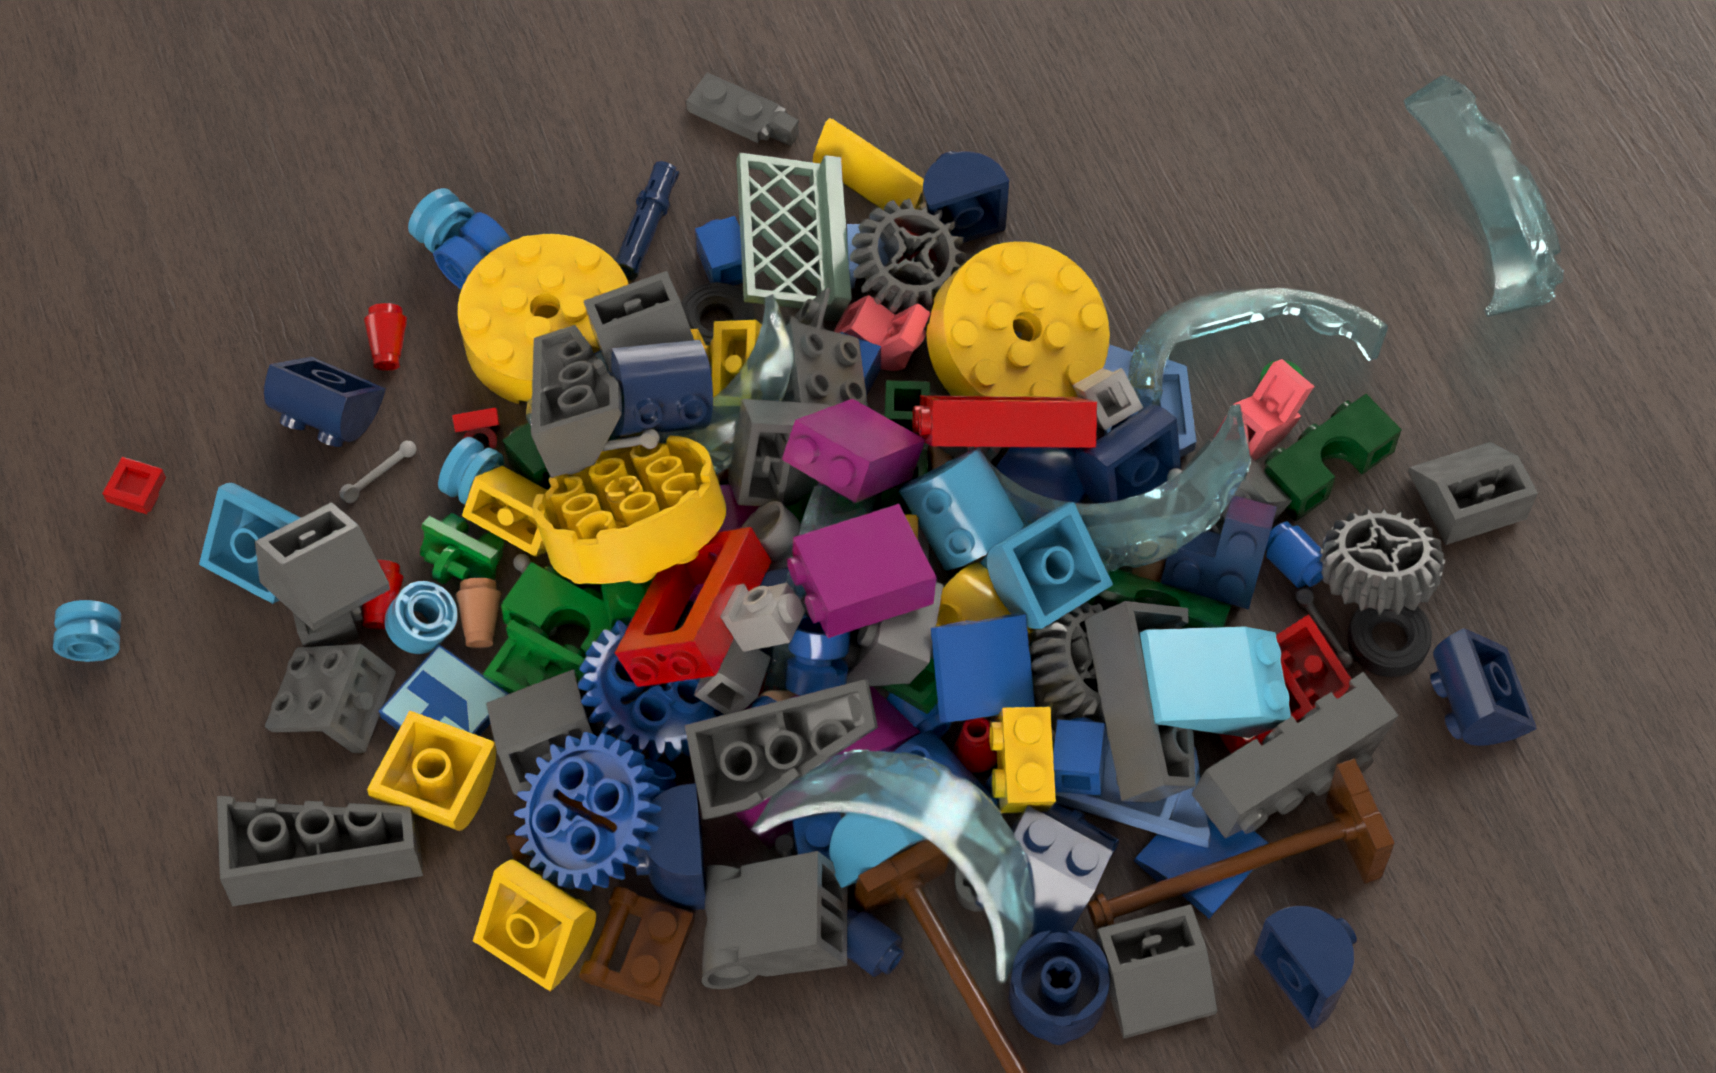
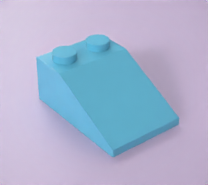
M1250 627L1157 629L1140 632L1155 724L1251 738L1276 728L1277 725L1291 717L1289 693L1285 687L1280 660L1281 650L1277 643L1275 632Z

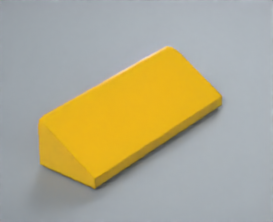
M829 118L825 122L813 154V163L821 164L825 155L841 157L843 184L882 210L892 200L900 207L901 203L909 198L914 209H917L923 201V178L834 119Z

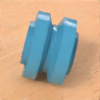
M437 189L423 198L416 206L410 217L408 230L417 241L424 243L425 247L434 253L448 238H453L455 235L459 236V228L475 212L466 203L460 202L459 198L449 189Z
M472 437L462 439L449 453L442 466L438 480L439 490L450 497L458 496L459 501L465 505L474 478L499 466H504L503 455L492 448L484 449L483 444Z
M417 581L404 587L389 605L385 614V628L392 642L402 650L414 654L433 651L450 634L457 621V607L452 596L443 587L428 581ZM413 611L422 613L427 618L428 624L420 622L415 617Z
M79 600L65 603L56 609L54 625L57 630L53 637V649L57 654L75 661L90 662L112 658L119 652L120 636L117 632L121 628V613L117 608L104 602Z

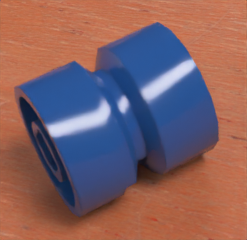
M481 212L475 213L459 228V236L455 235L453 238H448L433 253L434 260L442 273L461 290L468 275L485 256L498 247L512 241L506 231L494 219Z
M803 616L791 642L788 643V650L795 656L787 659L786 688L790 692L801 696L847 684L848 663L842 657L849 653L850 631L827 638L820 622L813 623L810 617Z

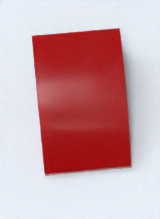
M1309 614L1276 635L1277 643L1281 650L1280 660L1285 687L1289 693L1290 714L1299 723L1305 714L1315 708V702L1332 692L1336 699L1343 696L1350 687L1351 677ZM1274 729L1251 738L1225 734L1219 735L1232 754L1255 739L1263 746V740Z

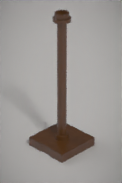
M1354 758L1337 764L1326 802L1334 817V821L1109 900L1106 899L1103 893L1094 896V900L1088 901L1087 909L1091 921L1097 930L1114 925V918L1341 838L1345 841L1362 880L1366 884L1382 878L1395 842Z
M942 830L912 846L910 849L858 875L853 902L859 912L866 910L871 913L898 898L900 900L906 899L1005 1072L1029 1073L922 890L925 883L939 877L946 871L953 846L945 832Z

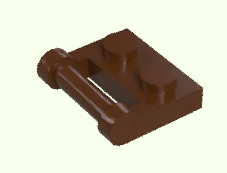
M614 887L608 901L611 909L590 961H584L579 977L592 985L662 1007L694 924V913L641 897L626 888ZM628 914L641 917L621 971L619 973L610 970L607 967Z

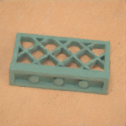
M739 153L736 164L744 302L801 309L807 299L813 300L816 297L804 295L794 285L804 276L817 288V295L826 288L831 289L823 320L839 322L851 301L841 157L825 155L821 164ZM749 169L762 170L772 180L761 187L749 176ZM792 174L808 176L810 188L802 193L787 178ZM776 186H779L793 199L784 208L768 194ZM758 200L774 214L766 222H763L751 211V205ZM798 206L803 208L812 217V223L806 228L789 214ZM778 221L784 223L795 234L786 243L770 229ZM760 235L776 249L767 258L753 247V241ZM801 240L815 254V258L809 263H806L791 249ZM781 256L798 270L789 279L772 265ZM763 271L779 287L773 291L755 289V277Z

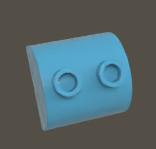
M980 447L905 483L899 489L912 515L919 517L918 525L944 570L959 568L986 555L993 546L1019 532L1024 526Z
M226 483L218 487L199 565L274 604L279 599L260 583L255 541L301 517L235 483Z
M1074 502L1065 503L993 546L987 555L989 576L1000 600L1011 614H1026L1027 627L1032 629H1043L1113 585Z
M893 785L878 792L871 798L868 794L861 796L843 807L846 816L839 821L833 831L830 841V861L834 864L836 873L834 875L841 888L857 882L858 875L910 849L912 846L942 830L947 834L959 826L960 823L951 808L943 800L928 792L911 791L899 795Z

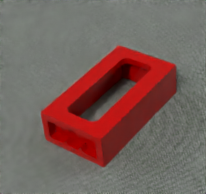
M920 395V406H913L912 429L913 433H919V436L925 439V443L930 446L1096 448L1097 401L1082 397Z
M752 527L717 532L706 545L698 550L699 554L694 560L684 564H675L656 573L615 651L616 656L636 687L717 675L734 640L733 635L720 616L735 587L744 584L748 591L760 586L772 562ZM704 584L685 623L680 629L673 632L696 585Z

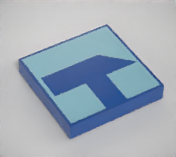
M438 645L378 712L384 721L398 731L410 710L480 736L491 724L486 703L509 693L484 678L482 674L444 647Z

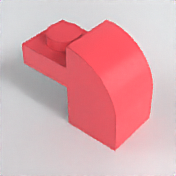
M867 295L847 306L834 332H844L881 346V369L898 371L905 369L913 351L923 342L926 336L924 327L931 313L917 303L895 315L882 304H877L870 295Z
M1283 359L1275 361L1253 395L1233 404L1213 437L1215 439H1235L1254 460H1257L1266 455L1293 429L1301 418L1298 411L1315 386Z

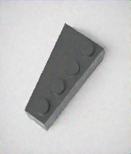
M1125 601L1085 619L1089 638L1088 643L1092 653L1098 692L1101 697L1107 737L1112 751L1121 801L1156 802L1196 787L1193 730L1155 724L1140 632L1145 630L1182 629V626L1188 624V608Z
M1364 672L1350 680V687L1340 698L1336 699L1332 692L1317 700L1315 708L1305 714L1299 723L1292 716L1277 725L1262 742L1263 746L1255 739L1205 770L1192 795L1225 839L1241 830L1245 834L1255 831L1266 822L1269 815L1277 811L1281 815L1287 814L1295 809L1304 800L1305 796L1312 792L1316 796H1320L1329 791L1337 764L1355 758L1361 773L1374 762V759L1371 757L1399 715Z
M217 796L220 880L232 907L423 876L420 834L410 807L349 803L346 808L328 807L322 801H305L304 805L278 804L276 799L257 798L256 803L236 802L234 797Z

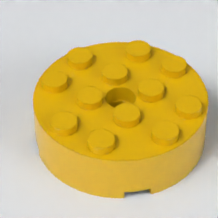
M561 234L523 236L498 247L485 256L468 275L458 302V321L466 355L472 370L480 381L492 392L508 401L519 404L520 400L532 403L533 343L535 337L576 325L591 345L593 352L600 351L583 301L629 285L618 263L596 245L583 239Z
M1014 241L986 248L974 255L942 284L933 300L934 305L931 311L930 323L927 324V347L933 368L951 396L1078 397L1072 385L1104 367L1108 354L1110 332L1103 300L1092 280L1075 262L1047 246L1031 242ZM1014 330L1022 333L1021 339L1017 337Z
M669 435L666 440L667 443H658L653 449H647L642 445L602 451L594 465L588 466L575 474H562L553 478L550 477L548 479L551 485L550 489L545 494H537L534 499L533 516L553 568L575 584H606L629 580L632 583H644L651 580L659 571L675 564H684L694 560L699 554L698 550L706 545L718 532L726 516V503L711 457L706 448L692 439Z

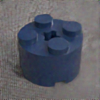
M1051 930L1040 932L1028 939L1015 956L1008 998L1012 1012L1021 1026L1032 1035L1055 1045L1066 1044L1091 1031L1099 1022L1104 1012L1110 986L1109 967L1103 951L1087 936L1067 930V933H1051ZM1051 983L1056 987L1060 986L1062 983H1065L1066 985H1068V988L1064 989L1060 987L1058 989H1055L1051 986Z

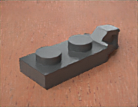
M708 72L686 101L687 110L690 113L756 143H759L761 139L768 140L771 137L792 146L799 136V120L785 112L786 109L775 102Z

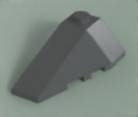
M576 325L534 338L531 436L551 478L562 474H575L596 463L622 415L621 388L614 376L611 377L605 364L601 359L597 358L591 345Z
M864 679L684 725L703 820L752 809L877 729L878 726L868 680Z

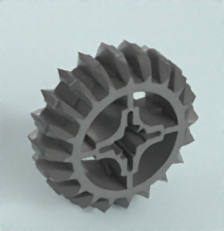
M909 198L904 200L900 207L892 200L885 205L884 210L879 207L875 208L869 215L870 219H863L858 226L860 233H856L852 239V245L857 249L853 250L850 254V261L859 264L853 271V277L865 278L866 282L861 287L862 293L873 290L877 293L874 301L877 304H880L884 299L889 301L888 307L891 312H896L900 305L906 310L917 303L927 311H930L933 308V300L942 284L966 260L967 253L957 250L963 243V237L951 236L950 234L955 228V222H948L944 225L940 221L943 215L942 210H937L933 215L927 213V202L920 203L917 209H914ZM908 231L914 232L920 236H914L910 234ZM879 238L885 244L883 249L888 256V263L883 266L879 257ZM933 249L937 258V276L932 271L934 266L929 259V251ZM920 251L914 259H911V261L905 259L899 264H897L902 256L904 257L906 253H908L911 256L915 252ZM895 278L905 279V280H907L911 285L905 284V283H903V282H900L899 280H897V279H895Z
M1365 508L1361 516L1349 512L1345 520H1336L1334 527L1327 531L1323 539L1322 549L1320 550L1321 554H1323L1320 559L1323 562L1321 571L1323 582L1329 584L1331 594L1342 595L1344 605L1353 602L1358 603L1361 612L1367 607L1374 608L1379 616L1384 609H1391L1395 614L1399 615L1403 607L1415 611L1420 602L1428 603L1430 596L1433 595V592L1437 591V587L1441 583L1445 564L1441 540L1433 537L1432 528L1421 527L1419 518L1404 519L1402 511L1397 515L1387 514L1384 508L1380 513L1376 514Z
M1086 601L1043 629H1035L1030 633L1034 641L1029 646L1030 654L1034 657L1031 669L1037 675V680L1033 685L1041 686L1044 696L1042 702L1053 703L1054 715L1063 714L1066 720L1088 718L1095 722L1106 723L1085 619L1103 611L1100 604L1092 606Z

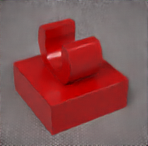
M497 408L452 415L455 433L467 431L464 438H473L475 434L483 433L489 439L490 448H496L497 436L489 427L500 425Z
M122 457L102 494L108 503L148 514V512L152 511L159 497V491L166 480V476L161 468Z

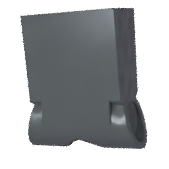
M819 851L742 865L741 869L723 865L706 866L704 907L707 922L703 938L702 984L711 989H729L744 985L753 980L757 975L768 977L847 966L848 886L841 888L834 875L836 873L833 862Z

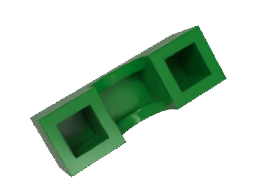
M530 562L501 604L503 622L506 625L511 620L523 626L526 623H531L542 629L548 636L551 630L564 624H575L584 628L589 635L581 645L580 650L585 655L604 629L611 631L603 596L591 588H584L582 590L569 583L566 577L550 566L542 568ZM617 673L620 679L626 680L624 675Z

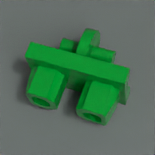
M450 513L441 521L429 516L422 523L424 539L420 548V556L424 557L426 562L434 565L432 578L435 581L446 584L453 576L461 580L470 578L495 580L496 566L503 556L504 541L502 538L490 532L484 533L478 540L468 536L469 525L465 519L453 513Z

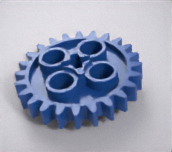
M620 620L617 621L611 631L604 629L596 642L592 643L586 652L587 657L579 668L584 675L578 683V688L589 691L585 694L581 703L583 706L595 708L588 719L589 723L602 721L606 726L601 733L606 735L614 733L618 737L617 739L631 744L632 750L641 753L643 749L648 750L652 762H656L663 751L670 762L675 761L681 751L689 757L690 751L684 725L723 716L724 714L694 695L700 678L670 682L663 689L660 687L663 684L636 687L615 654L629 624L626 626ZM617 673L624 675L629 682L620 679ZM644 688L648 690L640 695ZM679 695L686 697L691 704L683 701ZM637 698L635 701H633V702H631V703H629V704H627V705H624V704L621 703V702H624V701H628V700H630V699L632 700V699ZM641 712H645L648 715H650L653 721H649L646 718H644Z
M584 732L581 740L569 735L566 737V749L555 744L550 746L552 756L550 761L537 757L536 762L541 770L538 776L526 773L525 778L532 787L530 791H520L517 794L518 797L527 801L526 808L514 812V816L525 819V825L517 829L515 835L529 839L520 851L522 854L533 857L529 866L532 869L543 872V879L558 883V886L572 890L578 888L591 891L593 885L607 888L609 876L621 880L625 878L624 863L638 867L639 861L634 853L637 848L650 850L651 846L643 837L645 832L658 831V827L648 820L649 815L660 812L661 807L650 803L649 798L656 795L660 791V787L646 783L654 774V770L641 765L645 756L631 750V744L619 739L616 740V738L604 733L596 736L589 732ZM584 773L582 783L579 785L580 777ZM561 791L567 797L582 802V805L588 810L614 822L617 825V830L614 832L605 824L592 820L591 816L566 804L558 798V792ZM618 793H619L618 803H617L616 806L613 808V803H614L615 797H616V796L618 795ZM560 815H561L560 823H559L558 827L556 828L557 820H558V818H559ZM596 836L595 845L593 849L590 851V845L592 843V840Z

